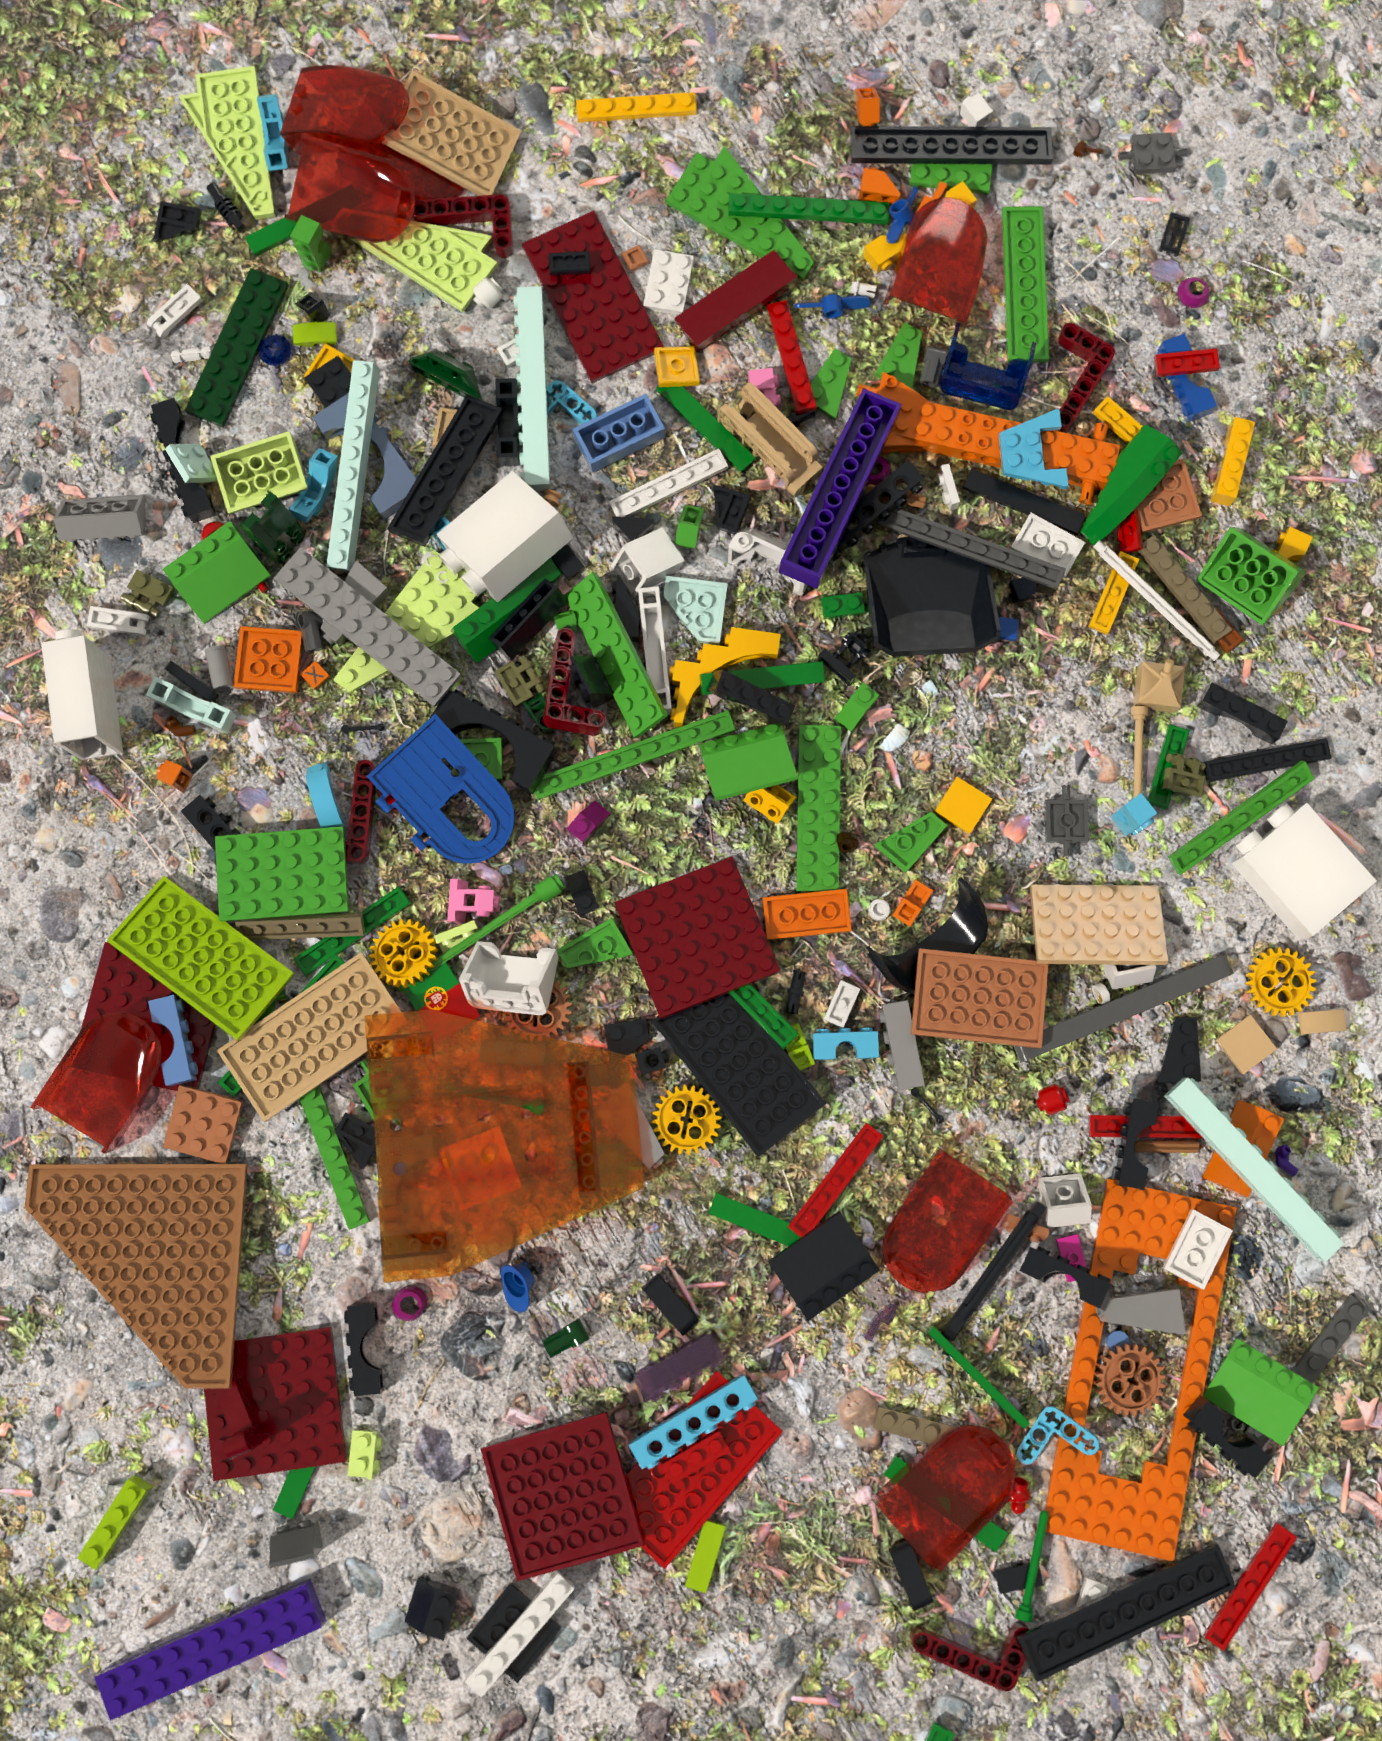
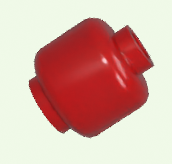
M1052 1084L1039 1090V1099H1036L1040 1111L1045 1110L1050 1116L1066 1110L1068 1107L1067 1103L1070 1102L1065 1088L1057 1084Z

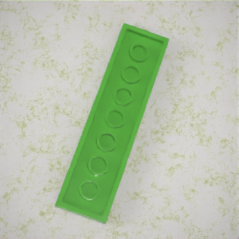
M1043 206L1003 207L1002 239L1007 363L1048 362L1049 344Z
M592 572L564 596L568 600L571 610L574 611L577 623L614 692L613 696L633 737H640L666 718L668 714L598 573Z
M799 725L796 892L839 890V848L837 845V835L840 833L841 726Z

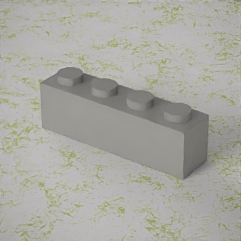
M908 1000L882 1005L881 1010L878 1011L880 1023H884L885 1027L882 1036L884 1044H888L889 1053H886L888 1065L893 1067L894 1074H891L892 1086L896 1087L897 1091L925 1086L915 1035H911L912 1018Z

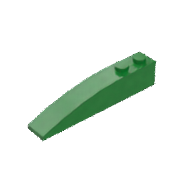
M1143 425L1116 459L1117 464L1113 472L1109 473L1107 477L1108 482L1104 490L1100 491L1098 495L1099 500L1095 508L1091 509L1080 531L1093 546L1099 540L1101 541L1144 500L1182 455L1183 452L1170 437L1148 425Z
M549 558L498 603L493 598L451 629L453 635L475 664L497 649L489 640V637L545 578L554 584L562 573L551 558Z

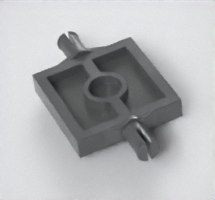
M1171 132L1131 135L1130 138L1131 150L1119 151L1118 160H1130L1134 167V175L1175 172L1176 169L1175 157H1187L1188 150L1187 148H1175Z
M1062 785V798L1044 801L1045 843L1063 844V857H1072V844L1089 842L1088 800H1077L1070 797V785Z

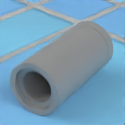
M217 645L205 649L213 691L223 692L233 689V679L226 647Z

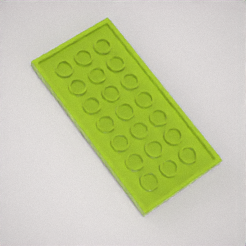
M165 876L156 883L106 940L238 1042L295 976L291 970L227 922H220L219 916Z

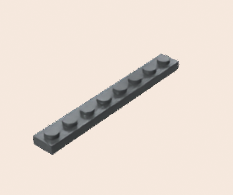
M1349 1295L1291 1371L1313 1384L1369 1312V1309L1354 1296ZM1249 1425L1243 1430V1433L1261 1448L1270 1439Z

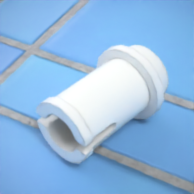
M859 280L852 281L850 293L853 296L861 295L874 298L876 285L860 283Z

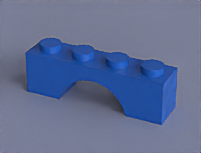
M1184 333L1163 341L1157 350V354L1193 350ZM1186 374L1166 376L1168 380H1171L1174 395L1176 398H1179L1182 405V413L1185 417L1187 416L1189 422L1213 413L1217 404L1209 388L1194 385L1189 381Z

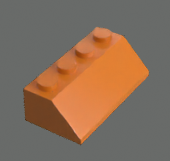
M1237 1100L1230 1115L1232 1119L1230 1123L1235 1128L1239 1127L1247 1135L1246 1140L1251 1145L1255 1144L1263 1152L1261 1156L1266 1160L1284 1118L1261 1107ZM1214 1150L1202 1178L1240 1197L1249 1198L1252 1189Z

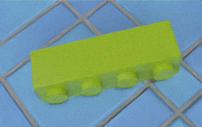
M136 1474L128 1478L77 1559L94 1570L103 1566L154 1486Z

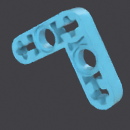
M553 381L546 387L547 395H549L547 396V402L550 404L547 409L548 416L559 405L580 424L590 421L588 418L584 420V415L580 412L581 409L586 415L591 414V420L597 417L594 408L562 381ZM554 388H561V394L557 392L554 395ZM572 399L578 402V406L573 409L567 406V402Z
M1050 1406L1041 1412L1018 1447L1017 1457L1023 1464L1035 1462L1054 1432L1086 1455L1095 1454L1100 1448V1441L1096 1435L1059 1408ZM1055 1411V1417L1059 1421H1062L1063 1417L1066 1419V1421L1061 1424L1060 1430L1056 1428V1426H1058L1059 1423H1057L1054 1420L1051 1422L1048 1421L1049 1417L1048 1415H1046L1047 1412L1051 1413ZM1067 1424H1073L1076 1427L1077 1433L1074 1437H1069L1065 1434L1064 1428ZM1036 1429H1042L1045 1432L1046 1438L1044 1441H1036L1034 1438V1431ZM1081 1431L1085 1433L1082 1436L1084 1439L1094 1440L1093 1445L1095 1449L1090 1448L1087 1450L1085 1448L1086 1443L1082 1440H1079V1444L1075 1442L1080 1437ZM1030 1439L1033 1444L1040 1446V1448L1034 1447L1030 1453L1033 1457L1024 1459L1022 1450H1027L1031 1446V1443L1027 1442Z

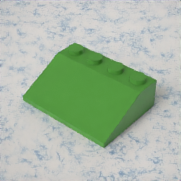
M228 521L163 568V571L174 587L204 624L271 577V574L241 530L231 521Z
M1230 527L1196 581L1264 626L1294 592L1307 572L1242 529Z
M780 723L699 744L702 763L715 801L798 779Z
M1236 1338L1233 1340L1211 1379L1203 1397L1284 1446L1309 1407L1319 1387Z

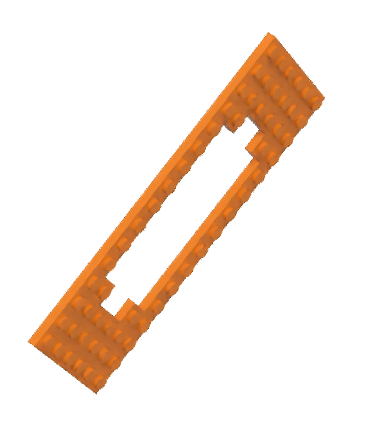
M1106 1179L1089 1274L1097 1277L1099 1273L1111 1279L1110 1284L1114 1270L1135 1275L1139 1253L1167 1259L1191 1209L1233 1230L1237 1208L1145 1187V1190L1121 1186L1114 1184L1112 1179ZM1232 1233L1204 1290L1177 1276L1176 1284L1196 1288L1197 1294L1166 1465L1144 1460L1140 1482L1098 1473L1102 1456L1101 1450H1098L1093 1455H1086L1058 1435L1044 1510L1049 1513L1046 1532L1174 1561L1196 1439V1432L1187 1425L1189 1420L1183 1414L1199 1395L1203 1397ZM1084 1301L1063 1412L1083 1427L1085 1426L1104 1324L1097 1316L1096 1307ZM1064 1417L1062 1418V1421H1061V1423H1060V1427H1061V1424L1066 1421V1419H1065ZM1067 1424L1064 1428L1065 1434L1069 1437H1074L1077 1433V1429L1073 1424ZM1081 1431L1080 1437L1075 1440L1078 1444L1079 1440H1082L1083 1431Z

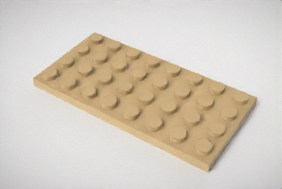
M360 952L253 1025L239 1042L233 1039L218 1049L217 1052L263 1122H267L410 1022L364 954Z

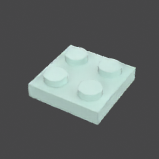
M169 444L165 449L185 483L217 481L213 464L200 444Z

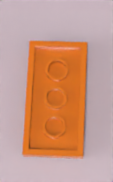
M847 889L762 897L767 940L852 931Z

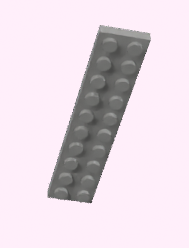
M301 547L273 578L434 708L462 676L457 670Z

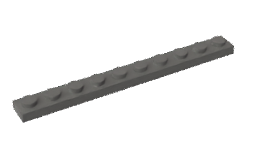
M898 508L891 512L888 519L883 522L879 521L876 524L1058 590L1066 568ZM867 510L864 516L871 517L875 511Z

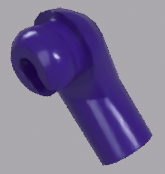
M1287 1145L1277 1147L1275 1151L1276 1165L1290 1177H1294L1299 1169L1289 1162L1290 1147Z

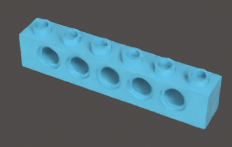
M742 1373L629 1442V1447L641 1469L645 1467L651 1469L660 1463L658 1459L665 1455L669 1458L679 1451L678 1447L686 1443L689 1446L698 1440L697 1436L704 1431L706 1434H709L718 1428L716 1424L724 1420L726 1423L737 1416V1411L742 1408L746 1411L755 1406L756 1403L754 1401L758 1399L745 1374ZM736 1394L739 1397L738 1403L735 1405L728 1404L726 1401L727 1396ZM712 1405L720 1409V1413L715 1417L707 1413V1409ZM692 1417L699 1418L701 1421L700 1426L691 1428L688 1424L689 1419ZM672 1429H678L682 1435L679 1439L673 1440L670 1438L669 1432ZM657 1440L661 1442L662 1449L653 1451L650 1448V1443Z

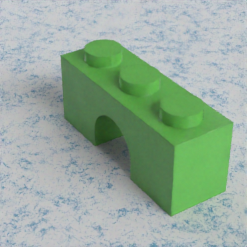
M301 215L290 237L302 265L310 271L316 270L321 273L331 254V249L327 242L321 240L324 232L320 223Z

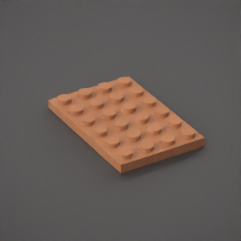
M919 949L911 1035L1041 1049L1048 964H1037V961Z

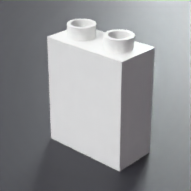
M513 471L436 534L446 548L439 555L446 567L454 575L463 569L466 573L461 576V579L473 594L478 597L482 592L486 591L497 603L573 539L560 513Z
M67 629L56 632L55 640L41 642L54 743L80 760L123 754L111 658L98 648L94 642L84 635L82 636L80 630Z
M1287 803L1277 809L1266 819L1273 828L1263 837L1256 830H1253L1235 845L1242 855L1231 863L1299 941L1314 936L1377 882L1308 803L1295 810Z

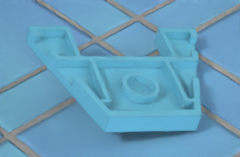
M1059 409L999 433L1002 473L1004 476L1026 481L1033 480L1047 486H1059L1060 489L1068 488L1067 469L1045 470L1040 431L1061 429Z

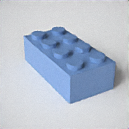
M647 394L639 396L572 429L574 439L592 473L665 438V428Z

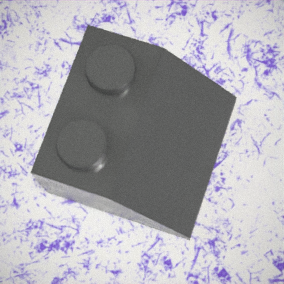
M311 1520L299 1522L297 1527L290 1528L289 1525H284L276 1528V1532L270 1536V1568L315 1558L323 1550L319 1522L312 1523Z

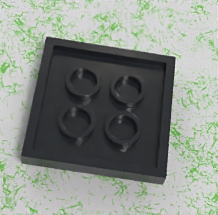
M510 1582L466 1639L485 1655L519 1618L532 1600ZM550 1617L504 1672L518 1683L559 1632L561 1625Z

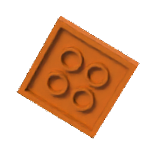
M240 626L233 687L244 690L297 693L303 646L302 632L298 630Z

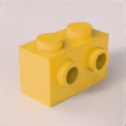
M775 785L748 792L743 801L749 804L751 808L765 815L769 820L778 824L786 815L796 797L781 786Z

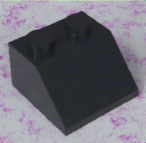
M418 1576L404 1622L423 1635L444 1641L461 1589Z

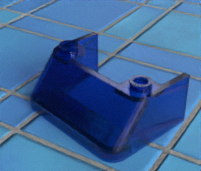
M956 322L939 384L941 391L947 395L1005 410L1015 409L1019 405L1032 365L1036 343L1032 342L1027 360L1019 358L1011 360L1006 371L967 361L968 348L964 344L956 342L960 323Z

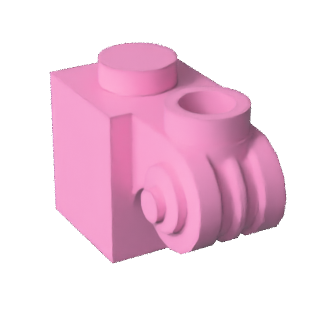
M773 368L748 370V382L753 383L776 407H781L780 394L775 393V388L778 387V377L773 375Z

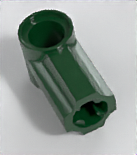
M580 1319L562 1328L563 1330L542 1341L551 1358L570 1347L574 1348L590 1339Z

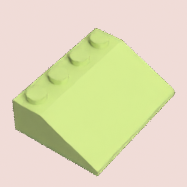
M290 431L210 456L228 514L261 505V501L268 494V490L279 499L308 490L299 452Z

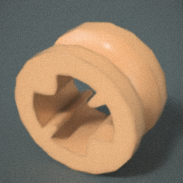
M545 489V496L542 498L551 506L558 507L560 504L558 500L562 498V495L554 490Z

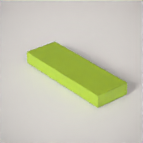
M707 1520L702 1525L685 1587L703 1593L707 1592L726 1525Z

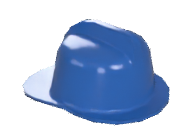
M521 1262L513 1266L504 1265L501 1267L500 1273L505 1299L513 1310L523 1313L529 1307V1291L534 1285V1276L529 1270L527 1262Z

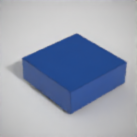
M999 617L1001 628L999 639L1016 641L1019 620Z

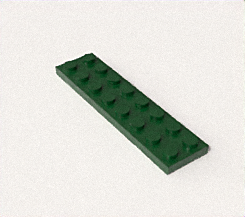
M250 268L185 408L187 414L224 428L287 292L288 282Z

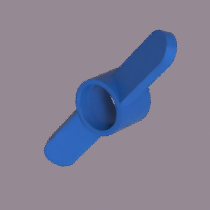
M916 186L911 189L906 199L894 202L889 208V212L894 219L886 238L890 244L898 242L905 225L914 218L911 205L918 192Z
M832 294L823 297L822 302L794 303V308L822 307L823 316L827 319H834L842 316L845 309L867 308L870 305V300L867 296L841 297L840 295Z

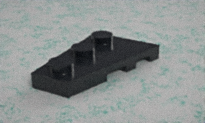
M1197 1017L1173 1018L1166 1052L1162 1059V1067L1156 1083H1178L1182 1078L1187 1077L1189 1079L1193 1078L1196 1082H1201Z

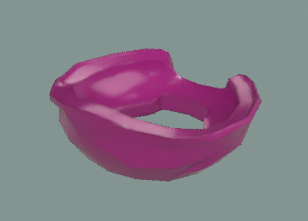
M1192 277L1180 282L1178 296L1184 305L1199 308L1208 303L1210 291L1204 280ZM1198 281L1204 285V292L1201 295H1194L1189 291V285Z
M880 456L878 462L882 465L881 473L871 475L866 484L867 486L868 484L878 485L890 475V464L883 456Z
M416 1286L403 1287L395 1294L392 1302L394 1314L402 1321H415L427 1307L425 1293ZM411 1296L416 1299L419 1310L414 1315L405 1313L401 1309L400 1304L403 1298Z

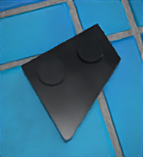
M646 1018L604 1025L610 1066L616 1065L650 1040Z
M347 1112L344 1113L335 1130L340 1140L346 1145L347 1150L358 1162L359 1167L365 1170L384 1132Z

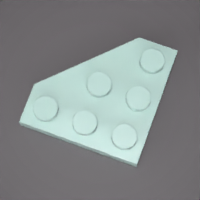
M666 576L663 594L665 601L699 643L720 646L728 583Z

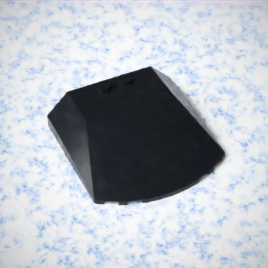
M912 537L899 538L895 543L888 545L883 543L879 545L878 549L872 552L867 551L863 554L873 646L892 657L972 653L981 650L1000 638L1001 628L990 565Z

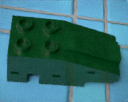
M268 490V494L261 501L268 508L266 513L261 518L251 513L244 522H241L240 526L258 549L280 565L290 557L294 547L303 542L306 533L280 499Z

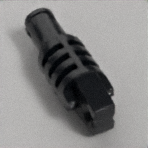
M216 182L210 183L206 190L215 201V208L228 226L234 225L241 234L246 230V227L240 220L244 217L233 200L222 192Z

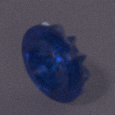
M277 333L272 336L267 335V338L261 340V345L258 347L259 356L262 361L271 366L285 363L291 355L289 341ZM276 343L279 350H276L273 356L270 348H273Z

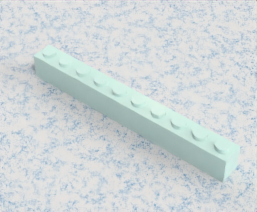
M542 286L517 287V295H514L513 298L514 308H518V314L514 315L515 327L519 328V334H515V345L519 347V354H516V366H520V373L516 374L517 386H521V393H517L518 406L522 407V413H518V424L522 425V432L519 433V445H523V452H520L519 456L520 465H524V472H520V478L534 491H544L545 489H550L543 293Z
M353 360L326 567L333 571L349 573L355 563L380 369L374 362Z
M1182 1078L1164 1097L1318 1261L1326 1262L1344 1245L1340 1239V1233L1333 1227L1329 1228L1324 1221L1326 1219L1317 1210L1313 1211L1309 1207L1310 1202L1302 1194L1298 1195L1293 1190L1294 1185L1286 1177L1282 1178L1277 1173L1278 1168L1270 1160L1266 1161L1261 1156L1263 1152L1255 1144L1251 1145L1246 1140L1247 1135L1239 1127L1235 1128L1230 1123L1232 1119L1224 1111L1220 1112L1215 1107L1216 1102L1209 1095L1205 1096L1199 1090L1201 1086L1193 1078Z

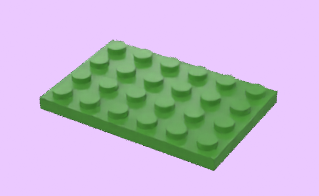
M343 826L215 836L220 922L349 912L345 829Z

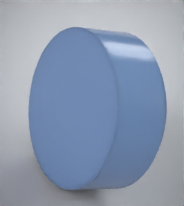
M1119 1330L1111 1331L1106 1338L1107 1347L1115 1352V1345L1123 1349V1343L1130 1344L1128 1336Z

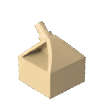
M1166 659L1165 664L1143 661L1137 667L1133 706H1147L1148 710L1175 713L1181 708L1185 667L1174 665V661L1171 659Z

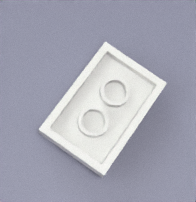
M654 249L643 304L646 310L676 315L684 312L694 256Z
M1030 513L1010 549L1066 568L1063 579H1065L1085 542Z
M1191 1209L1162 1268L1204 1290L1233 1230Z

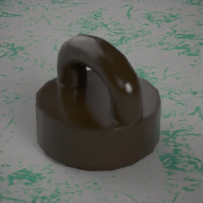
M841 832L837 835V845L841 852L850 853L857 849L859 842L854 833Z

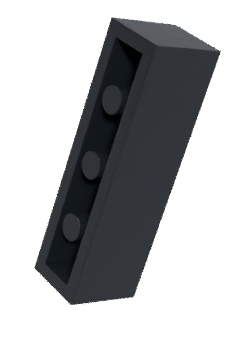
M545 578L489 637V640L501 654L512 661L568 600L556 585Z

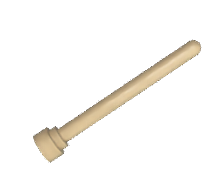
M1147 706L1131 707V716L1135 721L1133 798L1142 793L1144 721L1148 716Z

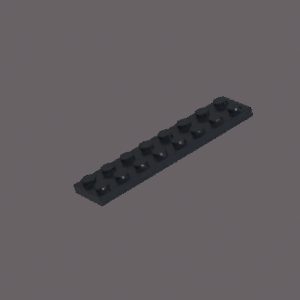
M470 395L465 396L387 529L390 533L423 547L427 545L504 413L502 408Z

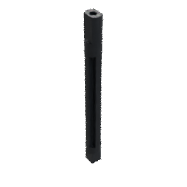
M1036 1199L1031 1208L1023 1215L941 1331L949 1340L954 1341L1036 1226L1040 1216L1047 1208L1046 1205Z

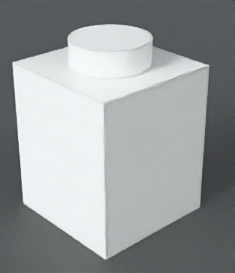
M978 93L973 97H967L963 101L960 115L969 127H983L990 122L993 110Z

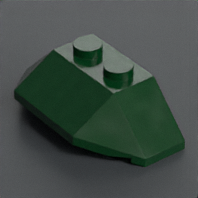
M438 350L409 359L408 362L411 370L463 398L466 395H470L482 400L474 369L467 362L461 363L450 353L445 352L444 354Z

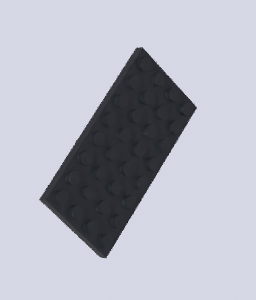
M729 993L660 1020L658 1015L651 1020L758 1158L826 1105V1102L787 1053Z

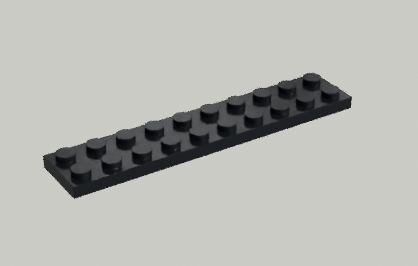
M851 126L850 129L851 163L1052 165L1053 161L1051 127Z
M1214 1543L1016 1637L1034 1681L1039 1682L1237 1587L1219 1545Z

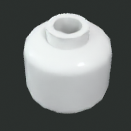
M485 277L473 288V293L475 294L473 300L481 308L486 306L491 309L502 299L503 294L501 291L503 288L492 277L490 279Z

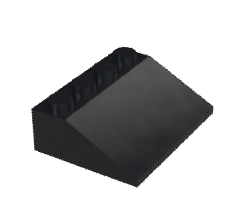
M840 1211L767 1261L808 1321L880 1271Z

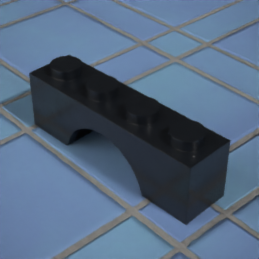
M516 378L495 379L496 404L504 412L498 422V435L496 438L499 466H520Z
M725 670L713 673L706 690L724 700L742 704L757 712L760 718L772 724L780 723L781 726L788 725L795 705Z
M1213 682L1205 688L1196 705L1214 716H1225L1242 723L1251 730L1253 736L1271 745L1279 740L1288 722Z
M1128 1098V1102L1124 1103L1123 1114L1125 1115L1124 1123H1121L1119 1135L1122 1136L1121 1143L1117 1145L1115 1154L1116 1158H1118L1117 1167L1114 1166L1112 1171L1114 1184L1145 1190L1148 1168L1138 1160L1134 1145L1138 1134L1143 1129L1156 1125L1159 1103L1135 1098Z
M1038 1246L1037 1250L1032 1247L1029 1248L1020 1268L1021 1272L1043 1283L1058 1274L1070 1275L1078 1284L1080 1300L1103 1311L1106 1310L1115 1286L1110 1284L1111 1279L1099 1273L1095 1277L1089 1274L1090 1269L1079 1264L1077 1268L1069 1265L1070 1260L1060 1255L1056 1259L1049 1255V1250Z
M377 1302L349 1305L347 1310L344 1311L345 1324H348L349 1333H346V1344L350 1346L351 1355H348V1368H352V1377L349 1379L350 1391L354 1392V1397L381 1394L384 1391L382 1368L372 1365L365 1357L363 1351V1342L366 1334L371 1328L379 1324Z
M1201 1395L1197 1397L1183 1414L1189 1420L1187 1425L1196 1433L1201 1431L1205 1435L1203 1440L1211 1447L1217 1446L1221 1449L1219 1454L1228 1462L1233 1460L1236 1463L1234 1468L1242 1475L1246 1476L1249 1474L1256 1478L1272 1459L1263 1449L1248 1438L1238 1442H1228L1222 1431L1224 1414Z

